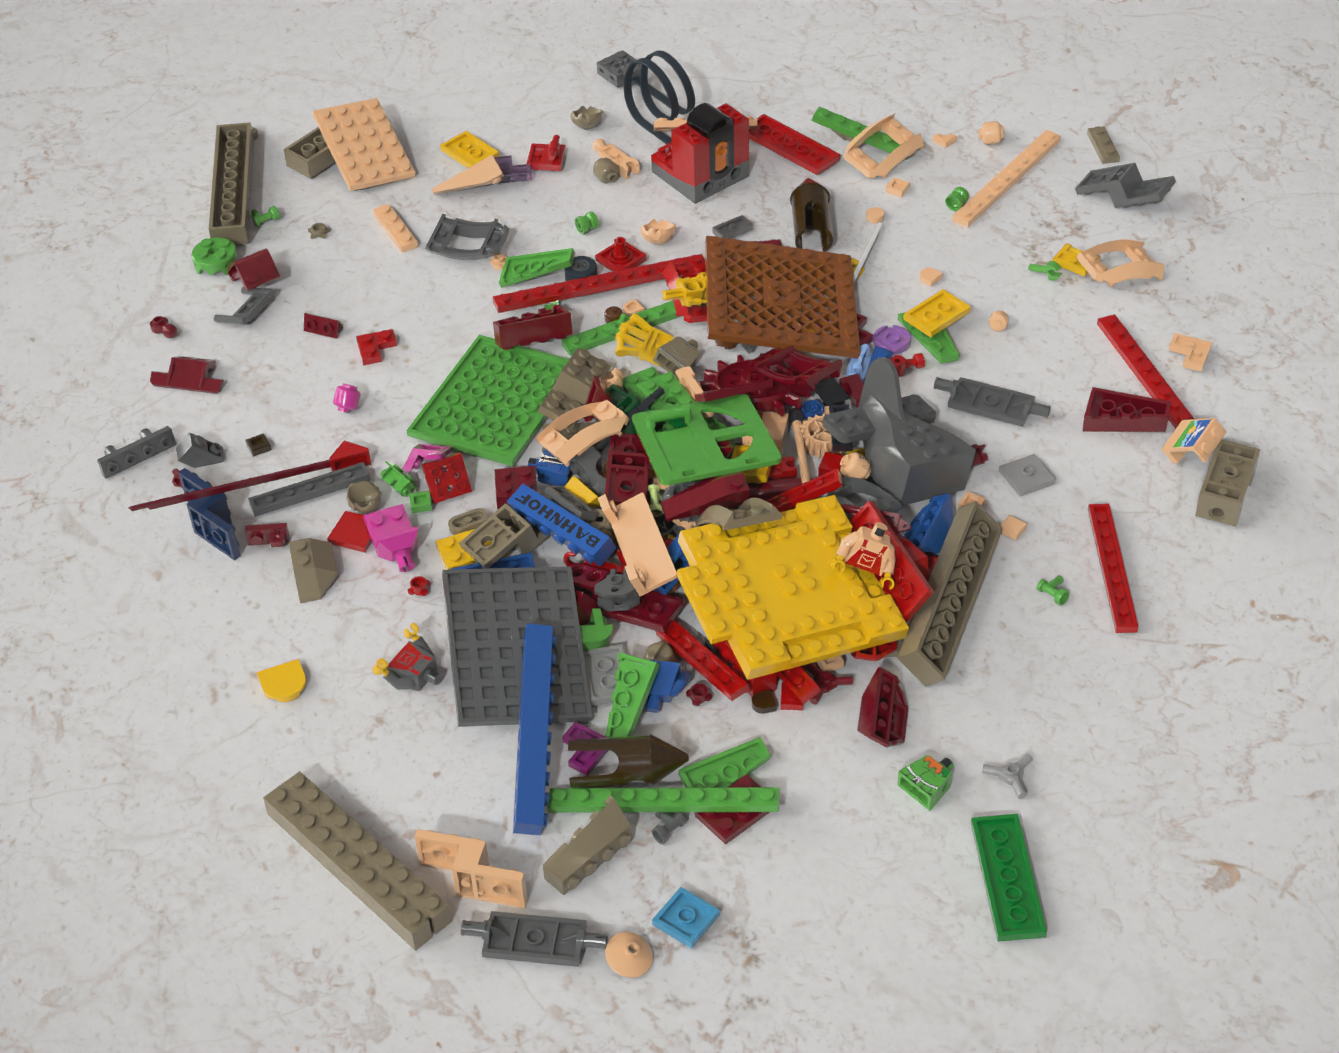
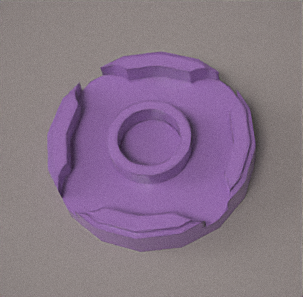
M887 325L876 330L873 344L893 352L892 355L901 354L910 347L911 337L909 331L898 325H893V327H888Z

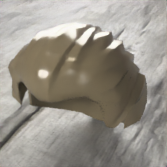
M581 106L577 111H572L571 120L582 129H592L600 124L604 111L589 106L588 109Z
M368 481L351 483L347 490L348 505L353 511H358L361 514L372 513L381 504L382 492L373 483Z

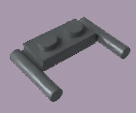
M242 287L241 293L251 294L250 298L233 316L215 315L214 321L242 325L251 322L269 303V296L274 295V290L254 288L246 292L245 288Z

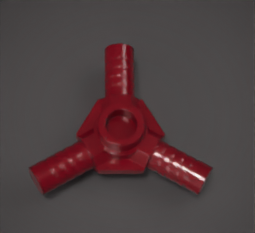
M814 663L806 664L805 666L814 676L813 680L821 690L810 699V702L814 705L818 704L824 693L830 692L837 686L853 685V676L836 677L827 671H820Z

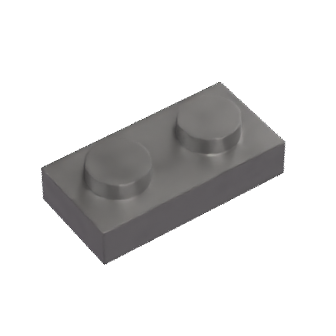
M740 215L712 227L715 236L731 239L752 230V223L745 216Z

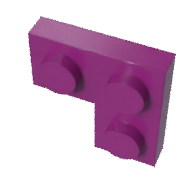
M574 722L562 736L563 743L567 745L568 740L608 738L577 722ZM609 750L576 751L568 760V766L588 776Z

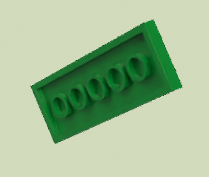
M1018 814L971 818V827L997 942L1046 937L1047 930Z

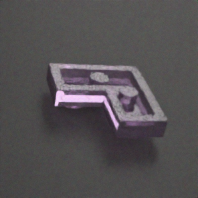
M511 156L494 157L504 174L501 177L502 180L498 183L532 180L530 164L513 166Z

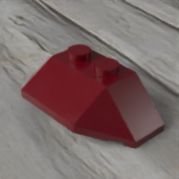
M878 667L861 698L857 731L888 748L905 742L908 705L904 693L899 686L898 676L882 667Z

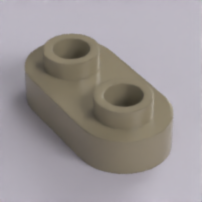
M477 508L456 515L448 521L449 531L451 534L456 535L476 529L488 519V514L484 509Z

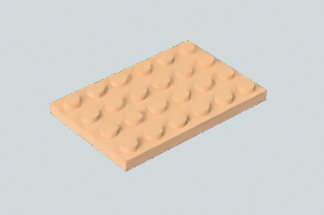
M378 98L313 111V117L349 191L415 177V171Z

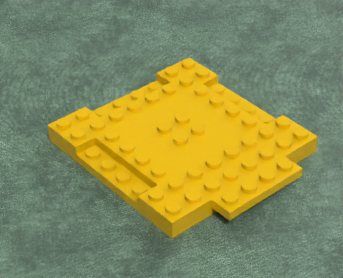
M835 495L797 503L795 509L780 512L782 519L729 530H723L722 525L719 526L712 523L680 531L678 543L690 566L678 569L676 575L710 644L728 640L747 680L901 640L907 635L909 630L907 623L891 595H885L874 573L845 564V570L842 573L837 572L839 563L835 565L834 569L830 568L831 560L837 558L836 553L842 539L851 534L853 528Z

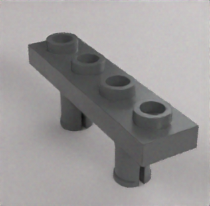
M166 426L152 433L149 429L145 428L139 432L141 439L118 450L112 445L105 447V456L97 459L103 477L107 479L177 445L172 429Z

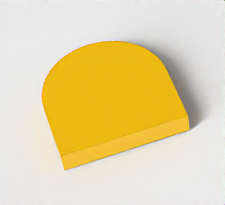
M299 659L256 672L263 693L269 699L289 702L298 698L306 687V678Z

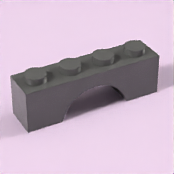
M591 446L580 456L576 454L571 459L570 469L581 478L582 483L588 486L596 496L601 497L605 494L606 478L600 475L603 471L602 456ZM624 485L621 487L623 490L631 489V487L628 485Z

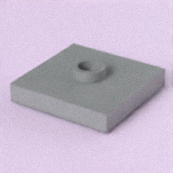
M1035 454L999 466V472L1019 496L1055 484L1056 479Z

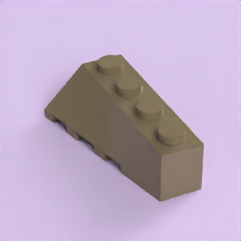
M611 795L604 801L607 805L600 812L595 810L590 816L592 819L584 829L579 827L573 833L571 842L568 845L563 843L543 864L544 879L562 895L575 889L585 877L592 875L601 864L609 861L618 850L626 847L632 840L631 825Z

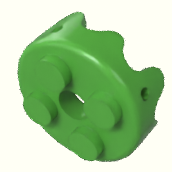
M219 237L203 239L193 248L191 254L197 274L201 273L203 269L209 275H213L217 271L228 275L227 269L232 262L238 260L235 244L228 239Z

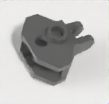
M625 568L623 574H618L616 569H611L610 575H607L606 579L595 584L594 592L598 595L597 604L606 611L630 610L640 604L641 596H639L630 582Z

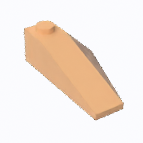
M491 155L431 190L437 195L489 185L491 183L494 185L502 180L501 177L504 174L496 159Z

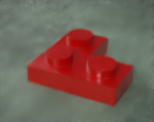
M393 329L356 336L363 366L382 362L380 350L397 346Z

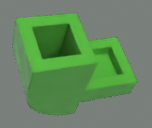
M601 608L592 609L590 625L580 626L583 651L608 647L610 644L613 625H606V618L602 617Z

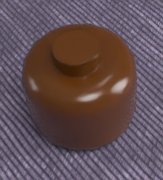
M616 306L607 308L604 312L605 323L620 319V315L623 314L622 310Z

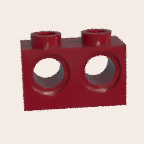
M575 562L571 567L574 590L584 592L597 602L598 595L594 592L595 584L606 579L607 575H610L609 572Z

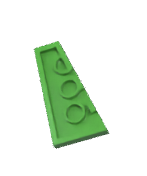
M573 248L507 257L499 284L502 288L570 267L574 260L575 251Z
M904 313L898 314L899 322L940 364L959 360V353L946 329L929 337L903 320Z
M619 652V667L615 673L616 686L615 692H612L611 700L613 705L612 711L609 712L606 737H630L633 735L660 667L657 662Z
M761 737L679 769L678 775L685 788H727L744 775L751 774L770 760L771 755Z

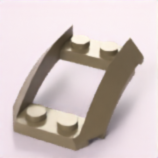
M750 498L744 501L737 510L734 508L727 509L720 505L708 507L698 517L695 527L714 523L719 526L722 525L723 530L779 520L782 519V514L771 503L759 498Z

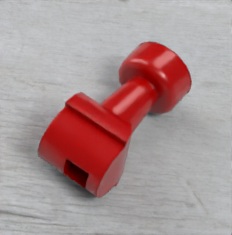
M922 353L914 354L912 359H905L901 355H894V357L889 359L894 364L898 377L904 375L905 369L913 366L917 369L925 367V359Z

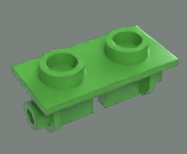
M387 461L385 462L389 467L381 471V478L391 487L393 486L401 496H409L412 489H415L417 492L419 491L413 485L415 480L408 474L402 475L404 471L397 464L392 466Z

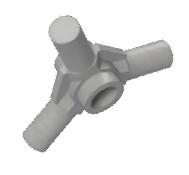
M1026 754L1017 763H1008L1001 767L983 764L982 773L999 776L1006 784L1013 786L1019 799H1023L1027 796L1021 784L1024 774L1023 769L1033 761V757L1030 754Z

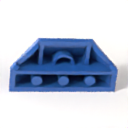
M950 493L933 496L929 500L930 503L923 507L910 523L912 529L906 531L904 535L905 538L926 555L940 553L954 519L952 496Z

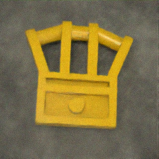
M633 314L627 322L622 323L619 327L620 332L615 336L617 341L615 354L619 357L625 355L636 356L641 361L644 359L659 366L653 361L659 347L671 341L674 336L652 327L638 314ZM628 334H631V335H633V336H635V337H638V338L644 340V342L641 341V340H639V339H637V338H634V337H632V336H630V335H628ZM624 343H627L633 347H626L624 346Z

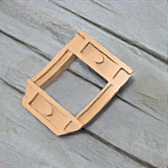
M895 113L874 122L847 145L844 159L868 178H876V176L885 178L901 161L914 154L915 150L923 149L924 147L921 133L915 136L894 119ZM882 130L900 146L878 164L858 147L871 135Z
M1128 239L1109 241L1079 253L1076 257L1093 279L1102 282V280L1106 281L1110 287H1113L1115 283L1129 279H1151L1152 276L1156 277L1158 281L1163 279L1164 263H1157L1146 254V250L1142 248L1145 243L1142 241ZM1121 251L1125 252L1133 262L1107 270V267L1098 260L1097 254Z
M608 400L586 404L559 416L536 436V440L568 467L570 465L569 461L576 454L580 456L589 447L606 437L615 434L618 436L622 435L621 429L624 424L627 425L629 418ZM593 415L600 421L582 429L569 440L560 434L567 426L586 416Z

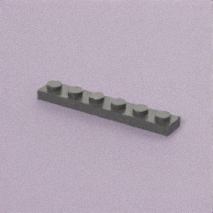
M364 462L250 497L248 502L256 517L348 488L351 483L370 481V474Z

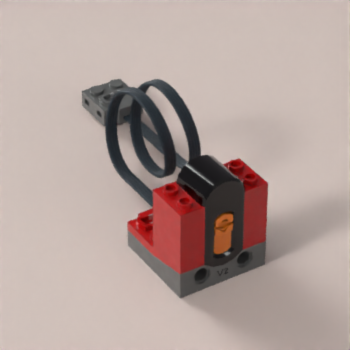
M622 50L597 62V74L617 88L623 85L625 102L633 119L666 144L658 148V151L651 155L652 172L694 204L749 177V118L727 103L717 108L710 103H702L695 107V94L691 81L683 67L672 55L658 50L650 53L645 58L636 60ZM653 56L664 59L678 75L686 93L687 109L679 106L673 85L664 71L651 61ZM648 68L660 80L667 96L648 84ZM635 83L640 87L647 108L657 119L667 118V120H674L679 114L689 113L687 123L672 129L671 138L662 131H654V125L642 117L635 105L631 84ZM651 95L671 109L670 117L657 108Z

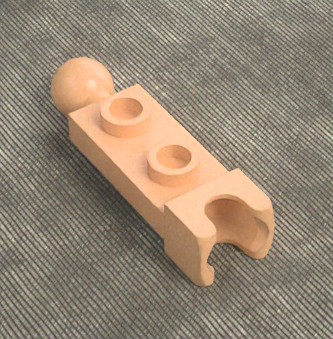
M596 139L593 142V149L598 152V156L611 159L617 165L619 175L624 179H629L627 175L629 172L639 174L640 165L635 158L627 156L612 143L606 146L603 139Z
M683 367L675 371L679 382L694 400V394L703 393L700 382L695 380V373L691 367ZM705 412L702 415L704 418H711L715 412Z

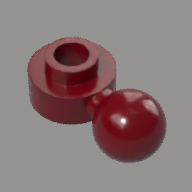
M156 316L150 322L153 333H163L169 339L177 335L176 326L169 324L168 319L165 317Z

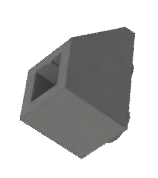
M190 432L176 447L178 461L193 468L222 463L225 460L222 446Z

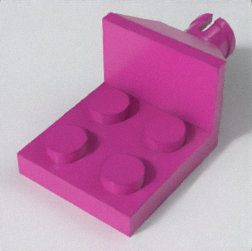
M403 504L363 515L377 556L389 561H397L400 572H406L405 566H407L408 571L412 570L415 567V563L411 556L417 547L418 528L417 526H411Z

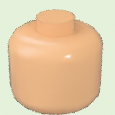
M1000 310L993 312L989 319L991 329L1003 331L1008 325V315Z

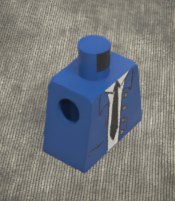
M546 449L543 450L540 459L529 458L528 466H535L540 483L550 486H561L567 484L573 477L574 473L571 471L570 465L566 467Z

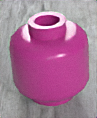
M342 383V386L336 388L333 404L338 406L339 411L349 413L350 410L357 409L361 396L360 391L357 390L358 387Z

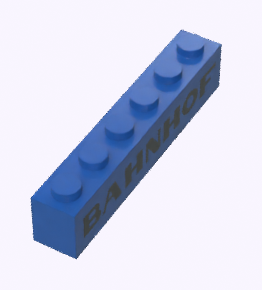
M522 484L507 501L509 506L524 518L531 527H538L539 531L547 537L551 535L559 545L565 544L573 554H581L582 558L589 564L595 563L601 566L616 549L609 536L525 484Z

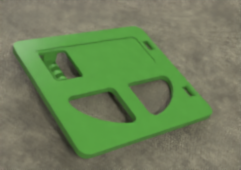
M746 394L707 402L672 406L632 415V423L662 485H674L777 465L782 461V456ZM705 412L722 413L732 416L744 424L710 430L702 414ZM683 418L687 427L662 432H655L654 430L656 422ZM738 437H753L750 447L742 455L734 459L724 458L717 444L718 441Z

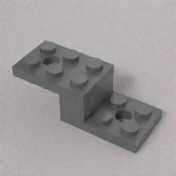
M1136 163L1091 170L1077 185L1075 190L1077 195L1084 193L1088 195L1096 191L1105 192L1108 190L1115 208H1127L1131 205H1144L1148 202L1158 203L1162 201L1163 197L1176 183L1174 176L1143 181Z

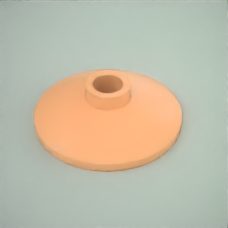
M632 932L615 934L610 938L605 948V957L609 966L616 973L624 977L636 978L644 975L650 969L653 962V953L650 945L644 938Z

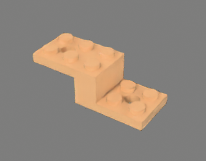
M417 829L415 842L420 865L451 870L456 896L526 908L528 899L524 873L514 869L506 870L489 865L486 841L477 838L459 837L455 834L448 835L436 833L432 830Z

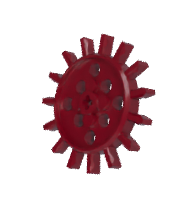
M737 355V362L730 365L721 360L717 361L718 372L705 369L703 371L704 380L699 382L703 392L767 379L751 369L749 366V361L751 360H745L742 355ZM784 361L770 366V370L787 376H799L802 374V372L793 367H786ZM773 384L772 388L744 393L751 400L761 420L763 412L774 410L782 417L785 416L784 406L786 404L800 409L802 408V397H811V391H792Z

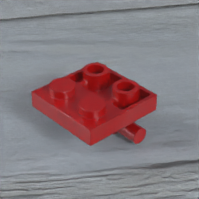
M554 135L550 144H531L526 163L528 170L561 171L566 145L559 144V135Z

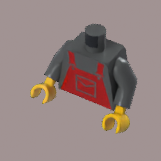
M411 623L410 628L414 633L405 628L404 636L414 641H408L389 664L385 659L379 658L372 671L376 675L383 674V678L397 690L412 689L420 691L427 682L438 685L442 674L437 672L436 658L422 636L419 637L417 635L419 631L418 625Z

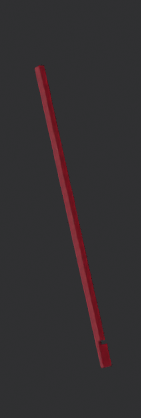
M330 460L162 498L128 508L131 511L145 508L152 510L331 467Z

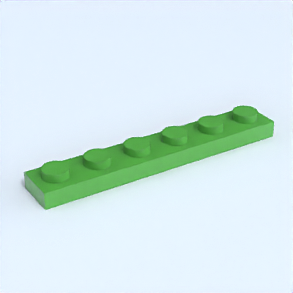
M818 107L812 117L813 122L852 138H855L868 127L822 107ZM877 131L864 141V143L891 153L900 146L890 136L880 131Z

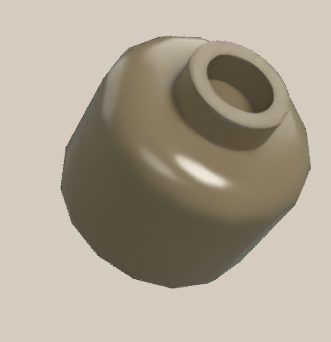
M600 158L594 163L593 173L602 183L607 184L616 180L619 169L611 159Z

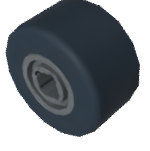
M587 256L574 257L572 266L564 268L565 281L598 275L597 263L594 259Z

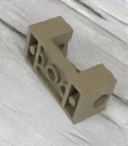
M1226 440L1219 442L1199 494L1195 516L1237 526L1247 488L1251 486L1256 472L1261 449Z

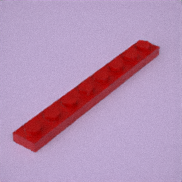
M1109 503L1089 504L1088 514L1115 633H1137V618Z

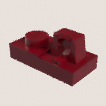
M287 523L245 526L248 546L271 544V548L284 547L285 543L290 542Z

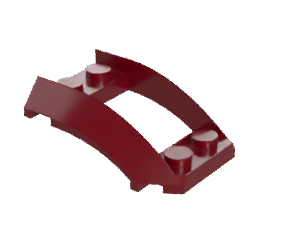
M793 345L785 349H771L749 361L751 369L755 370L762 377L772 379L773 384L792 391H816L814 385L819 384L820 380L839 378L843 364L842 359L830 363V360L805 356L794 350ZM784 361L789 366L802 372V374L799 376H787L770 370V366Z

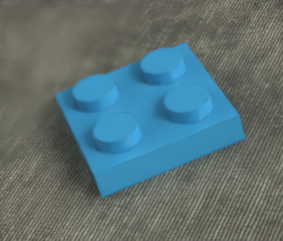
M680 887L652 919V925L692 949L720 916V910Z

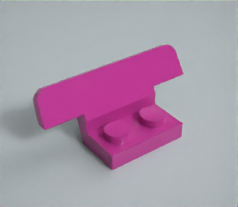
M418 444L413 447L402 469L407 472H411L413 469L417 470L424 458L425 460L443 459L452 452V446Z

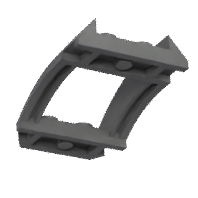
M442 213L425 249L427 252L458 260L487 258L500 254L510 229L506 225L503 227L496 218L491 222H472L459 218L453 220L447 218L446 214ZM453 234L469 238H485L480 249L464 250L448 247Z
M841 477V487L819 497L835 495L839 504L857 506L844 498L855 492L879 499L880 504L877 505L879 510L896 513L903 509L901 503L873 483L855 477ZM844 512L848 520L851 521V513Z

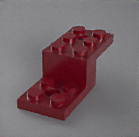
M611 435L605 495L609 501L613 500L617 506L640 493H644L645 497L647 494L649 458L638 435ZM624 485H628L631 487V489L623 490L621 487Z

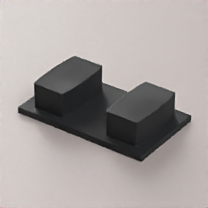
M835 378L822 379L819 381V384L814 385L816 390L814 392L818 394L825 406L843 405L845 400L849 399V396Z

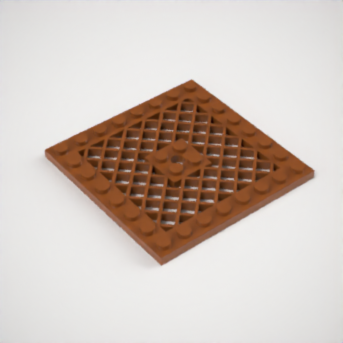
M706 236L705 262L708 339L781 349L793 345L796 351L859 358L861 352L851 255L728 239L718 236Z

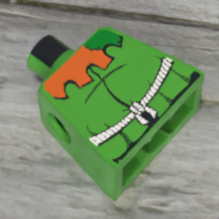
M926 755L898 771V786L930 811L949 790L952 778L950 771L954 768V765L949 758L945 757L940 762H937L931 756Z

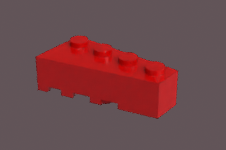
M728 640L714 643L722 662L727 664L729 668L748 683L750 690L746 693H749L751 697L757 692L765 690L773 692L776 690L777 672L747 680Z

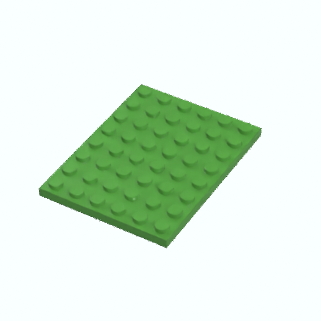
M478 335L409 426L407 436L440 446H452L454 450L513 467L547 417L537 411L552 390L561 370L569 359L519 345L513 346L509 350H503L495 344L494 338Z

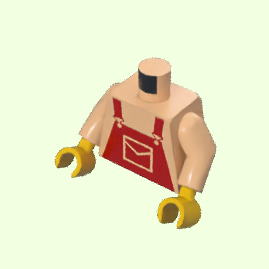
M876 522L873 529L862 526L857 532L844 537L837 550V558L831 560L829 564L830 568L834 569L835 565L839 563L838 573H842L845 570V564L879 576L884 573L885 575L880 579L879 585L883 588L884 581L889 580V589L891 590L894 587L891 575L894 574L896 557L894 546L890 543V537L885 534L888 529L887 526L881 522Z

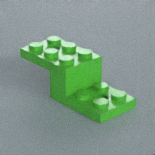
M650 367L624 377L622 389L627 394L630 392L636 396L640 402L658 389L659 386L664 389L665 393L649 408L650 410L695 402L671 371L660 375L654 367ZM668 420L662 421L664 425L669 423Z

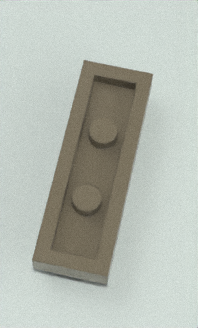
M1105 126L1088 128L1087 135L1102 164L1119 162L1120 155Z

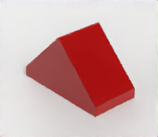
M345 440L329 457L332 472L364 462L365 466L371 465L368 448Z

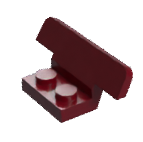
M185 356L171 357L168 373L151 371L150 377L151 384L156 387L217 394L221 391L224 380L207 378L209 369L216 368V360Z

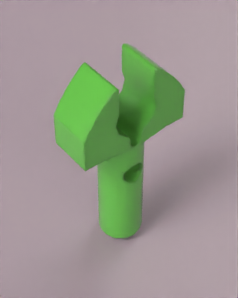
M1049 261L1046 266L1029 264L1028 266L1029 271L1046 273L1048 279L1052 281L1058 279L1062 274L1061 272H1055L1061 268L1055 261Z

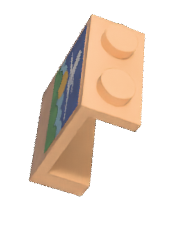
M1216 418L1182 420L1161 450L1172 463H1179L1187 451H1194L1203 462H1206L1227 431Z

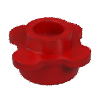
M422 576L412 578L408 594L426 596L431 582Z

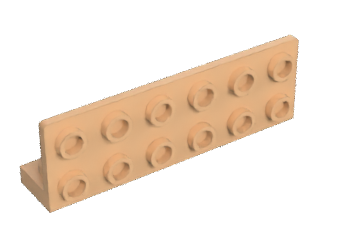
M640 493L617 506L613 500L609 501L605 494L599 497L598 500L601 508L612 525L627 566H625L629 580L639 596L676 579V569L644 493Z

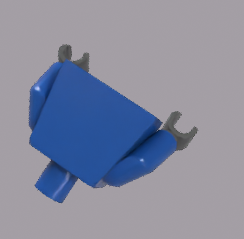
M650 660L657 662L660 667L647 697L646 710L658 713L661 702L670 703L673 697L678 696L688 682L694 679V668L688 671L686 670V665H683L681 672L680 663Z

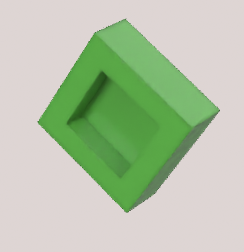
M429 491L409 494L412 513L432 511Z

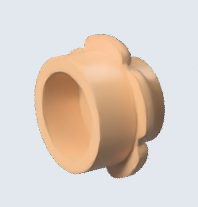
M503 254L494 255L490 259V263L494 269L502 270L507 257Z

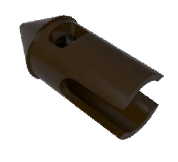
M806 178L793 190L790 196L795 245L797 248L803 249L802 234L805 233L806 229H812L820 233L822 251H827L833 244L829 207L830 194L824 186L810 178Z
M652 734L647 736L568 740V751L610 750L617 755L619 760L616 771L611 774L569 778L571 788L624 786L631 781H644L646 784L655 785L689 761L688 753Z

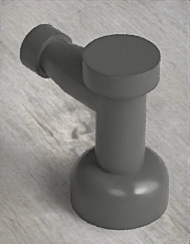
M656 812L655 816L666 823V825H658L651 832L654 839L663 845L669 840V834L672 831L686 824V819L681 813H676L672 817L665 812Z

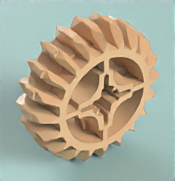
M824 413L822 416L815 414L814 418L808 417V420L803 421V424L800 426L805 453H809L811 457L817 456L818 459L823 457L825 452L839 455L843 453L832 452L831 434L822 425Z

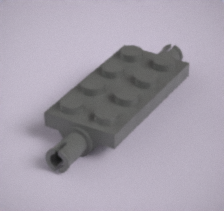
M936 377L934 382V389L950 393L951 396L947 407L1021 427L1024 426L1028 415L1034 414L1048 418L1051 409L1049 405L1036 403L1035 396L962 377L959 380L953 381Z
M491 911L490 918L484 920V922L462 920L461 936L482 937L484 940L482 957L579 967L582 949L585 947L605 949L608 942V934L586 932V920Z

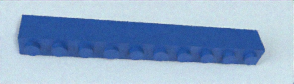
M526 623L524 631L513 833L540 836L543 827H547L548 813H544V806H548L549 793L545 792V786H549L550 772H546V765H550L551 752L547 751V745H551L552 732L548 731V725H552L553 712H549V706L553 705L554 693L550 692V686L554 685V673H551V667L555 665V654H552V648H555L556 635H552L553 626Z

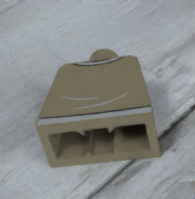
M676 337L658 348L653 361L667 372L671 371L678 379L676 370L683 367H691L692 369L700 353L697 350L698 343L694 339H690L687 342L682 337Z

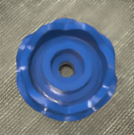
M818 400L805 401L802 408H800L806 420H808V417L814 418L815 414L822 416L824 413L823 404Z

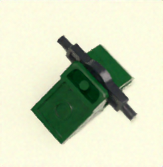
M614 384L608 388L612 394L615 406L629 418L627 425L624 424L621 429L622 434L638 435L632 423V415L651 411L649 408L665 393L662 387L659 386L642 402L630 392L627 394ZM662 422L655 423V432L662 428ZM611 436L604 438L595 447L600 453L610 445Z

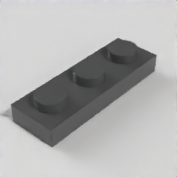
M546 486L545 494L554 503L559 504L563 509L584 522L596 521L598 513L564 486Z

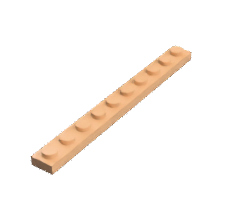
M1045 130L953 215L952 221L968 228L1061 141V135Z

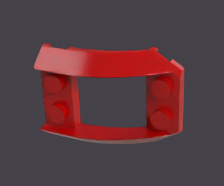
M670 262L662 271V277H665L669 289H676L675 284L678 278L696 277L697 274L706 272V265L696 264L695 266L681 265L674 267L672 262ZM673 299L676 317L683 316L684 321L688 323L707 321V305L687 307L682 306L679 299Z

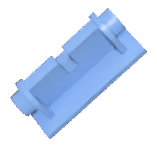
M868 344L860 346L861 354L858 359L851 358L845 372L846 376L858 374L863 381L871 358Z

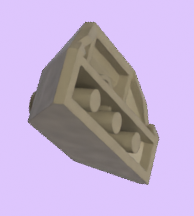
M311 538L289 542L300 604L321 600L325 595L324 592L331 586L338 575L332 543Z

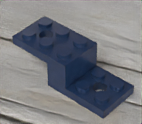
M186 468L179 471L184 493L213 487L208 481L205 482L196 473H192ZM220 493L187 501L194 533L234 561L241 556L239 551L240 545L236 539V529L232 525L226 494Z

